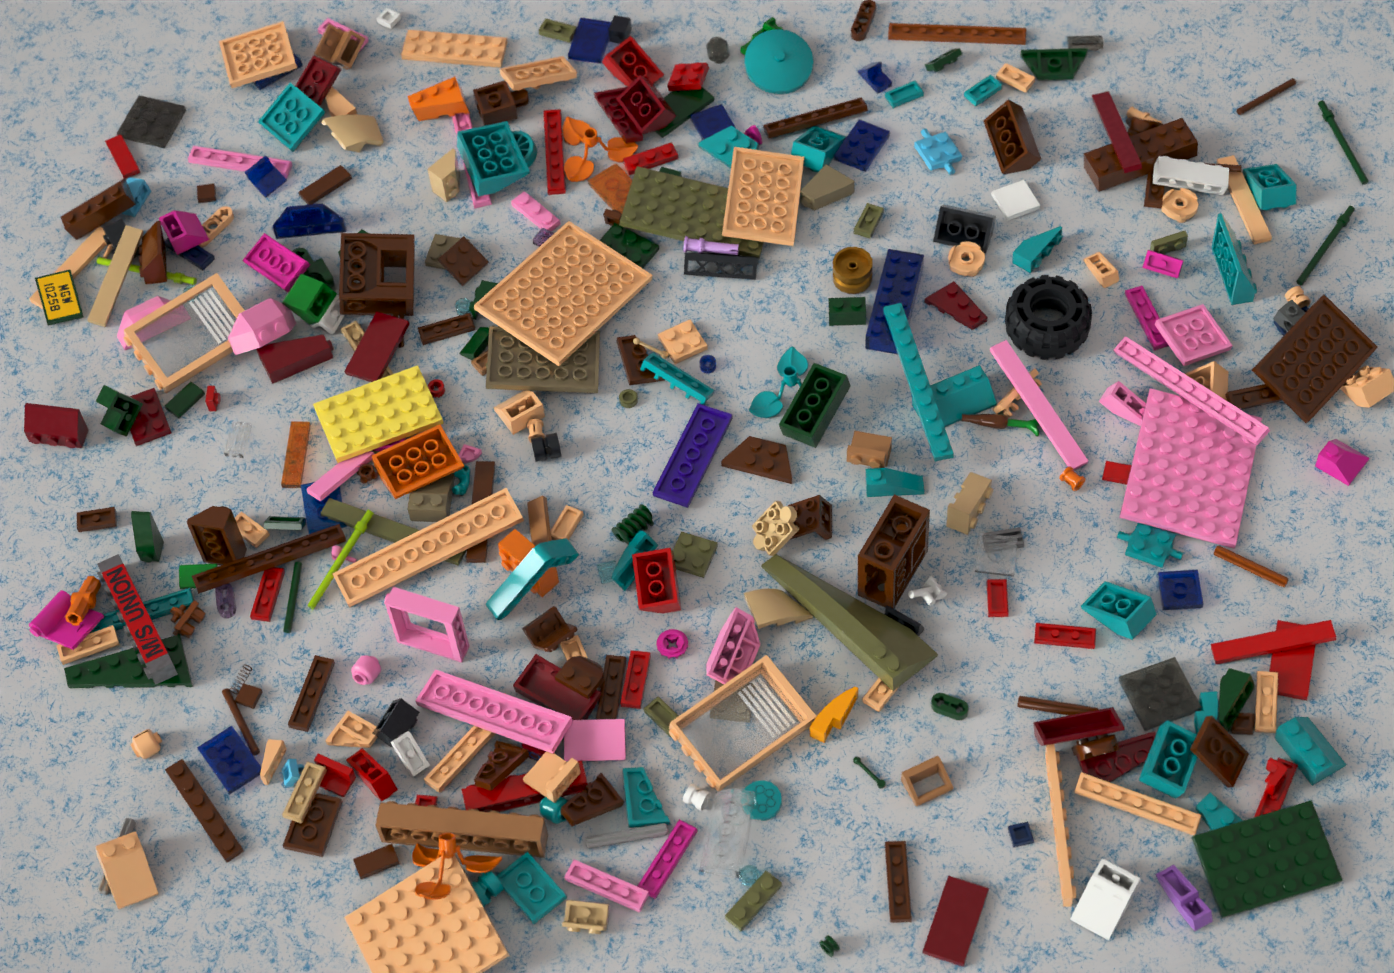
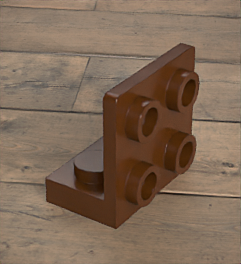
M821 495L788 505L795 508L797 518L793 523L799 527V530L791 539L812 532H816L825 540L832 538V504Z

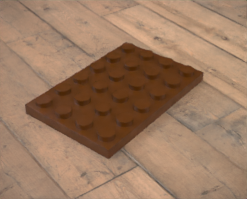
M1323 294L1252 368V371L1305 423H1308L1378 346Z

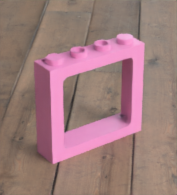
M393 587L391 592L386 595L384 604L386 605L397 642L462 663L470 646L460 608ZM408 612L444 623L447 635L411 623Z

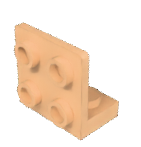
M546 751L525 775L523 781L555 803L580 774L579 763L573 758L566 762L555 753L552 754Z

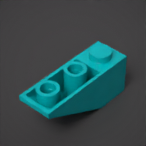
M1059 226L1023 240L1013 252L1012 263L1029 273L1035 268L1037 269L1041 265L1045 256L1048 257L1053 247L1059 245L1062 241L1063 227Z

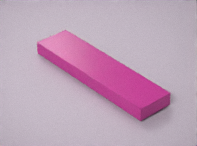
M1138 286L1125 290V296L1154 351L1168 347V343L1155 326L1156 320L1160 318L1144 287Z
M679 819L637 887L649 891V896L656 899L698 832L697 828Z

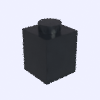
M614 15L609 27L610 42L621 44L630 36L632 30L631 18Z

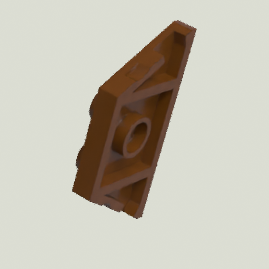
M749 436L721 461L722 467L792 484L787 448L784 444Z

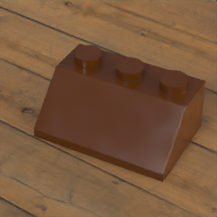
M156 221L142 236V244L139 245V252L142 255L139 256L140 266H142L139 267L140 277H144L145 285L167 282L166 246L161 221Z

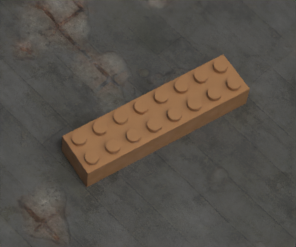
M388 801L387 803L380 802L375 824L382 843L414 846L418 843L425 847L439 848V835L453 833L456 835V845L460 846V850L519 856L528 851L532 857L545 858L548 840L544 817L534 814L522 816L518 813L480 812L477 809L459 810L456 807L439 808L435 805L425 807L414 803L404 805Z

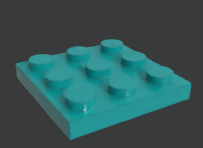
M290 82L258 120V123L294 152L326 111Z

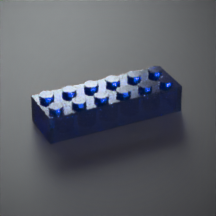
M888 249L865 336V349L898 354L884 314V307L902 303L908 323L910 324L924 268L923 254Z

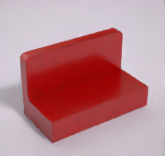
M318 753L314 759L315 764L324 766L327 769L319 787L345 797L356 779L354 770Z

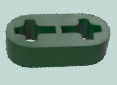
M936 693L931 699V708L938 714L959 721L964 720L968 716V704L961 699L944 693ZM940 700H942L943 704H941V706H938L937 702L939 703ZM959 707L963 708L960 713L956 712V709Z

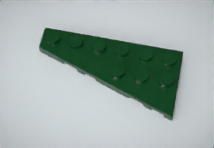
M180 634L161 639L178 675L156 685L152 678H147L143 669L147 666L146 664L141 665L136 655L140 653L139 650L134 651L133 648L64 668L69 688H93L94 686H105L106 688H113L114 686H123L124 688H155L156 686L175 687V685L193 687Z

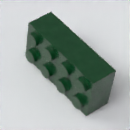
M813 363L779 423L782 434L816 448L851 386L847 375Z

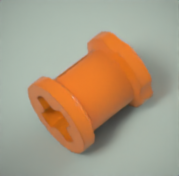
M1067 467L1059 478L1061 481L1068 483L1073 491L1079 490L1086 480L1085 477H1080L1075 473L1072 467Z

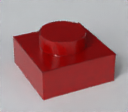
M207 386L205 402L209 411H217V405L221 402L220 393H217L215 386Z

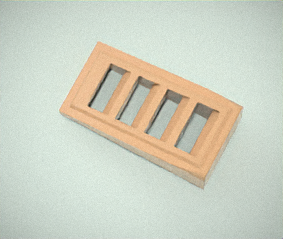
M1100 252L1084 258V263L1103 288L1119 281L1118 270Z
M268 739L260 772L264 785L270 783L287 748L282 740Z

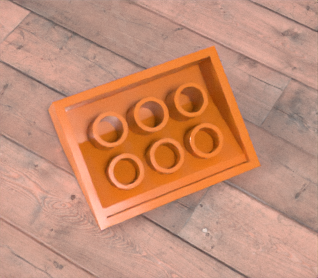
M441 424L372 455L376 471L395 499L464 468V464Z

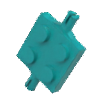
M1137 523L1135 530L1131 534L1119 531L1117 539L1128 542L1125 552L1126 556L1163 568L1165 561L1170 556L1181 560L1184 553L1172 549L1176 534L1149 525Z

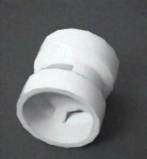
M690 784L684 794L683 802L689 805L693 803L696 809L703 811L710 800L711 793L706 790H699L698 786Z

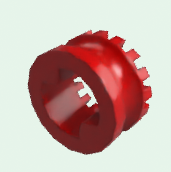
M434 379L429 382L428 388L433 398H440V396L442 397L445 394L444 383L441 380ZM434 386H435V387H436V386L438 387V390H437V391H434V390H433V389H434Z

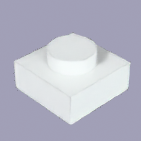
M386 8L377 18V22L392 29L401 20V15Z

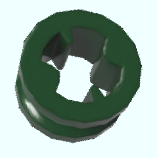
M829 935L825 936V941L821 940L819 942L820 947L830 957L834 955V951L838 952L840 950L839 945Z

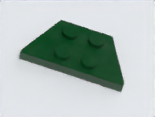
M1088 48L1021 50L1020 57L1038 80H1072L1085 60Z

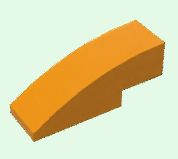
M854 686L843 692L823 708L809 727L810 737L825 743L833 727L841 730L858 699L857 687Z

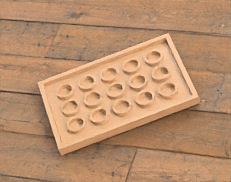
M734 147L722 236L793 246L804 157Z

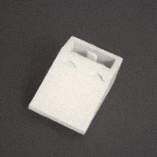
M1102 858L1070 920L1109 940L1137 892L1141 878Z

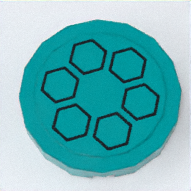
M764 780L755 781L743 790L741 807L744 813L751 819L769 820L780 811L782 804L781 793L773 783Z

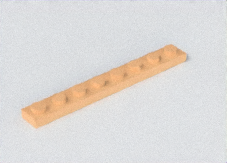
M1055 744L1046 745L1045 759L1063 907H1072V901L1076 899V887L1071 885V879H1074L1073 866H1069L1068 860L1071 859V847H1067L1066 840H1069V829L1064 827V821H1067L1066 808H1062L1064 790L1060 789L1059 783H1062V772L1057 769V764H1060L1059 752H1055Z

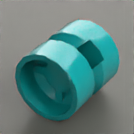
M491 871L482 873L478 876V881L471 882L484 907L491 902V897H496L504 890L500 880Z

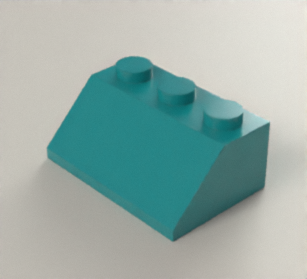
M1294 717L1278 726L1274 738L1291 760L1298 765L1297 767L1312 786L1347 765L1309 717Z

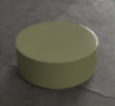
M632 389L623 390L619 394L621 406L624 408L634 407L638 403L637 393Z

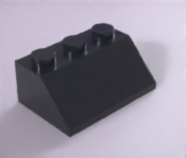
M944 204L940 206L933 242L955 247L961 245V242H973L979 245L981 250L986 253L993 234L996 216Z

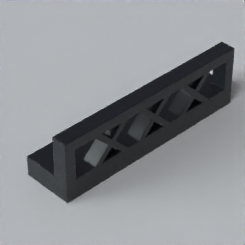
M686 252L684 275L756 280L759 257ZM689 260L696 261L701 267L696 271H688ZM709 262H714L718 269L712 273L708 272L704 266ZM727 263H732L736 270L732 274H727L722 267ZM745 264L753 265L752 275H745L740 269Z

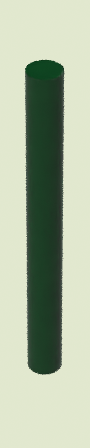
M301 562L294 563L283 629L285 633H291L302 569Z

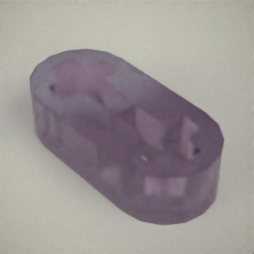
M228 583L215 588L217 610L220 616L225 619L233 617L236 613L234 590L231 584ZM223 590H227L226 597H223ZM228 603V606H229L228 611H224V610H225V604Z

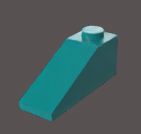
M870 468L865 470L867 497L893 496L894 494L897 496L924 494L923 476L888 468Z

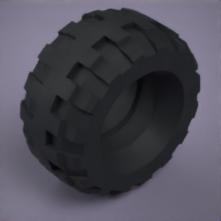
M1041 275L1036 279L1032 277L1025 281L1024 284H1020L1013 291L1012 296L1009 297L1005 314L1006 332L1013 341V344L1020 351L1024 350L1026 355L1031 357L1038 356L1042 360L1054 357L1055 359H1060L1068 353L1070 355L1078 350L1079 346L1088 338L1092 321L1091 304H1089L1085 292L1081 288L1078 289L1077 284L1073 281H1066L1064 277L1057 275L1056 277ZM1039 309H1053L1061 312L1064 317L1054 321H1047L1038 318L1033 312Z

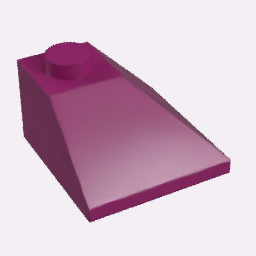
M1333 439L1328 441L1318 454L1315 467L1349 486L1369 461V457L1343 442Z

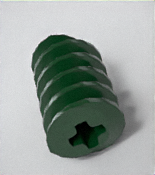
M640 504L639 508H635L633 513H629L627 518L622 519V523H617L616 527L611 529L612 533L619 541L629 545L631 542L629 538L633 539L635 533H638L641 528L647 531L648 527L646 524L654 525L652 514L645 505Z

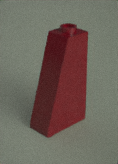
M322 334L266 344L256 350L272 384L332 359L331 351L334 348L331 341H327Z

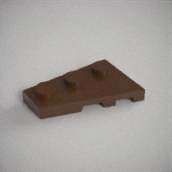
M635 335L617 337L616 342L629 386L665 381L662 377L656 380L654 378L655 373L647 368L644 372L640 370L648 354L643 346L633 343V339L637 338Z
M496 741L494 751H490L488 761L481 766L474 778L475 786L492 791L529 757L527 749Z
M601 772L592 783L590 782L585 786L581 793L576 794L562 806L561 813L571 826H575L622 807L624 800Z

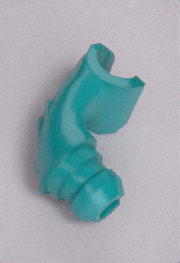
M464 465V468L454 472V476L460 482L452 488V492L455 495H464L468 490L470 483V468L468 465Z

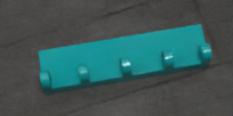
M653 352L644 359L640 368L643 372L646 368L655 373L654 378L656 380L662 377L671 383L670 388L672 390L678 387L686 392L685 398L690 399L693 396L701 401L700 404L702 405L706 404L715 391Z

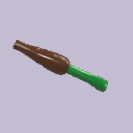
M962 414V422H970L995 429H1005L1007 426L1027 428L1037 437L1039 436V423L1036 419L1025 421L1008 419L1002 414Z

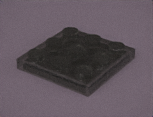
M139 95L117 131V135L121 134L123 139L165 149L184 116L186 108L183 105Z
M1175 657L1119 676V682L1144 731L1158 727L1167 720L1172 722L1194 714L1196 711H1201L1202 707Z

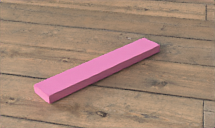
M193 146L188 157L189 163L287 178L292 168V161Z

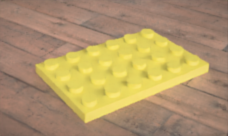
M418 365L313 404L337 463L431 429L439 424H444Z

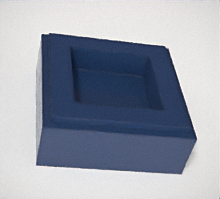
M1028 822L1008 826L1013 848L1034 843Z

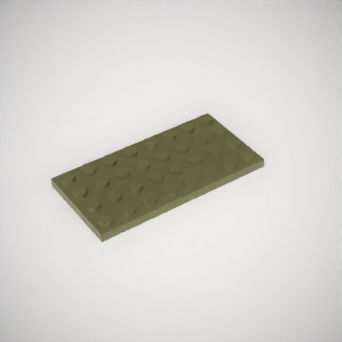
M636 167L619 226L684 241L685 236H688L690 239L703 238L705 241L739 244L738 255L756 256L759 258L764 243L722 236L728 188Z

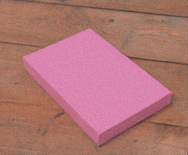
M625 719L573 720L564 736V760L569 761L571 758L576 761L626 760Z

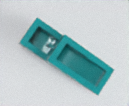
M639 530L620 557L611 579L622 590L626 591L635 580L632 554L654 551L659 545L646 532Z
M1217 691L1200 693L1198 701L1200 711L1195 712L1193 720L1196 734H1198L1206 716H1213L1217 720Z

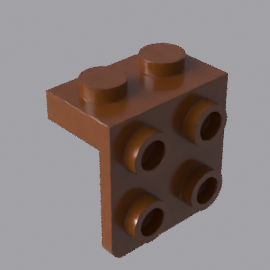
M554 606L522 628L532 646L544 652H553L559 647L558 644L575 636L574 633L578 630L576 626L567 624Z

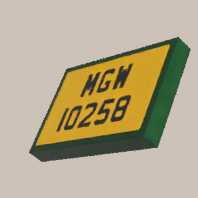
M71 270L35 277L48 326L83 318Z

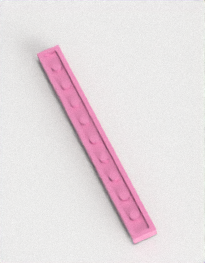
M1125 336L1114 349L1115 354L1254 444L1259 445L1270 432L1267 426Z

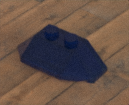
M323 203L286 207L273 224L276 239L347 232L344 218Z

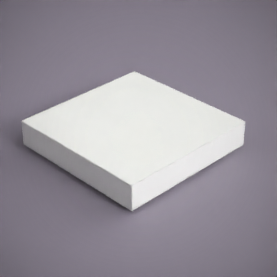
M1025 180L992 191V197L1007 221L1040 209V204Z

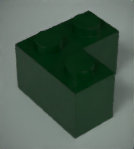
M103 385L96 399L97 403L108 408L100 424L127 437L143 403L106 385Z

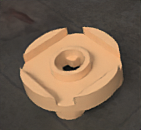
M1181 188L1180 190L1171 189L1163 196L1161 210L1171 219L1177 220L1180 223L1186 222L1187 219L1192 218L1197 213V196L1186 188ZM1182 202L1183 206H1178L1176 203L1180 204Z
M961 242V245L953 246L948 254L950 270L963 276H976L985 263V254L981 247L973 242ZM968 256L969 261H964L962 258Z

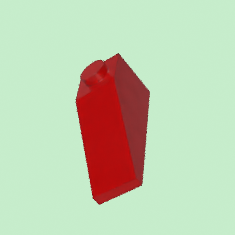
M363 748L346 759L350 767L381 802L391 797L398 790L390 774Z

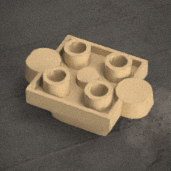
M775 501L752 525L757 534L753 539L756 549L766 551L769 556H774L796 534L799 527L793 523L797 518V512L793 506H783L781 501Z

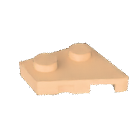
M347 711L325 741L329 746L370 748L378 738L373 734L377 726Z

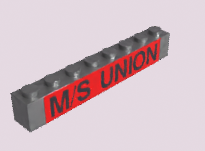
M119 554L98 563L100 571L97 574L101 583L106 582V585L103 587L107 595L113 596L110 601L115 610L119 609L117 615L120 622L126 623L123 628L127 636L133 637L130 642L134 651L139 650L140 652L136 655L141 665L146 664L147 666L143 668L147 678H152L156 685L178 675Z

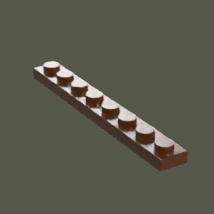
M337 524L193 575L192 579L198 594L346 542V538L340 525Z

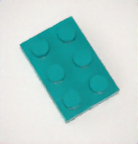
M528 851L496 875L504 886V891L533 924L537 923L567 899L566 894Z

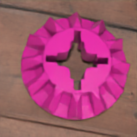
M666 630L657 639V650L661 656L664 655L668 659L671 657L678 658L680 655L685 654L688 648V639L679 630ZM668 642H676V647L672 646L669 648Z

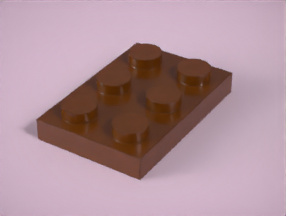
M1206 716L1190 748L1226 787H1234L1249 756V753L1213 716Z
M316 793L303 823L291 821L283 848L323 857L342 805V799Z

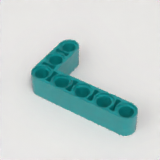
M567 538L539 543L486 602V606L497 620H502L516 607L549 568L570 564L579 556V553Z

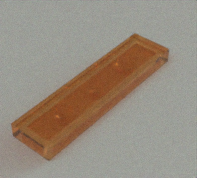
M291 421L281 482L282 488H301L311 427L310 422Z

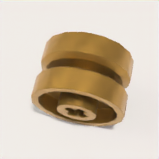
M847 247L837 252L833 258V282L836 288L848 294H858L869 288L872 283L873 269L870 254L859 247Z

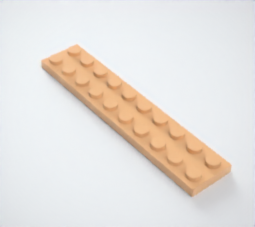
M504 488L333 573V576L350 608L523 522L524 519L508 489Z

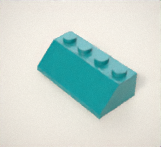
M980 365L930 385L944 427L961 421L962 414L975 415L997 405L989 378ZM912 396V406H913L914 410L916 411V413L918 414V411H917V408H916V405H915V402H914V399H913V396Z

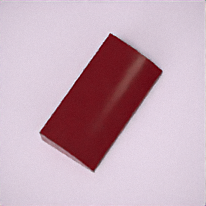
M535 654L513 684L515 692L539 706L570 716L572 720H587L595 708L601 692L596 689L589 699L581 696L555 681V676L561 668Z
M1113 707L1033 722L1035 738L1041 746L1125 730Z

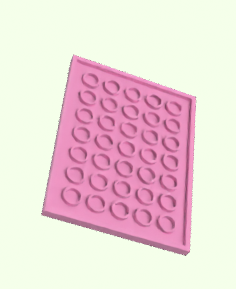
M1150 388L1119 518L1235 548L1256 444L1182 396ZM1250 415L1257 421H1262L1261 417Z

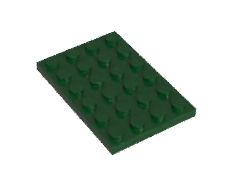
M1312 800L1192 837L1221 919L1343 881Z

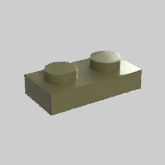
M545 18L539 28V35L570 43L577 29L576 26Z
M867 203L854 228V234L871 239L884 213V208Z
M1184 230L1151 241L1150 250L1162 254L1181 250L1187 245L1188 235Z

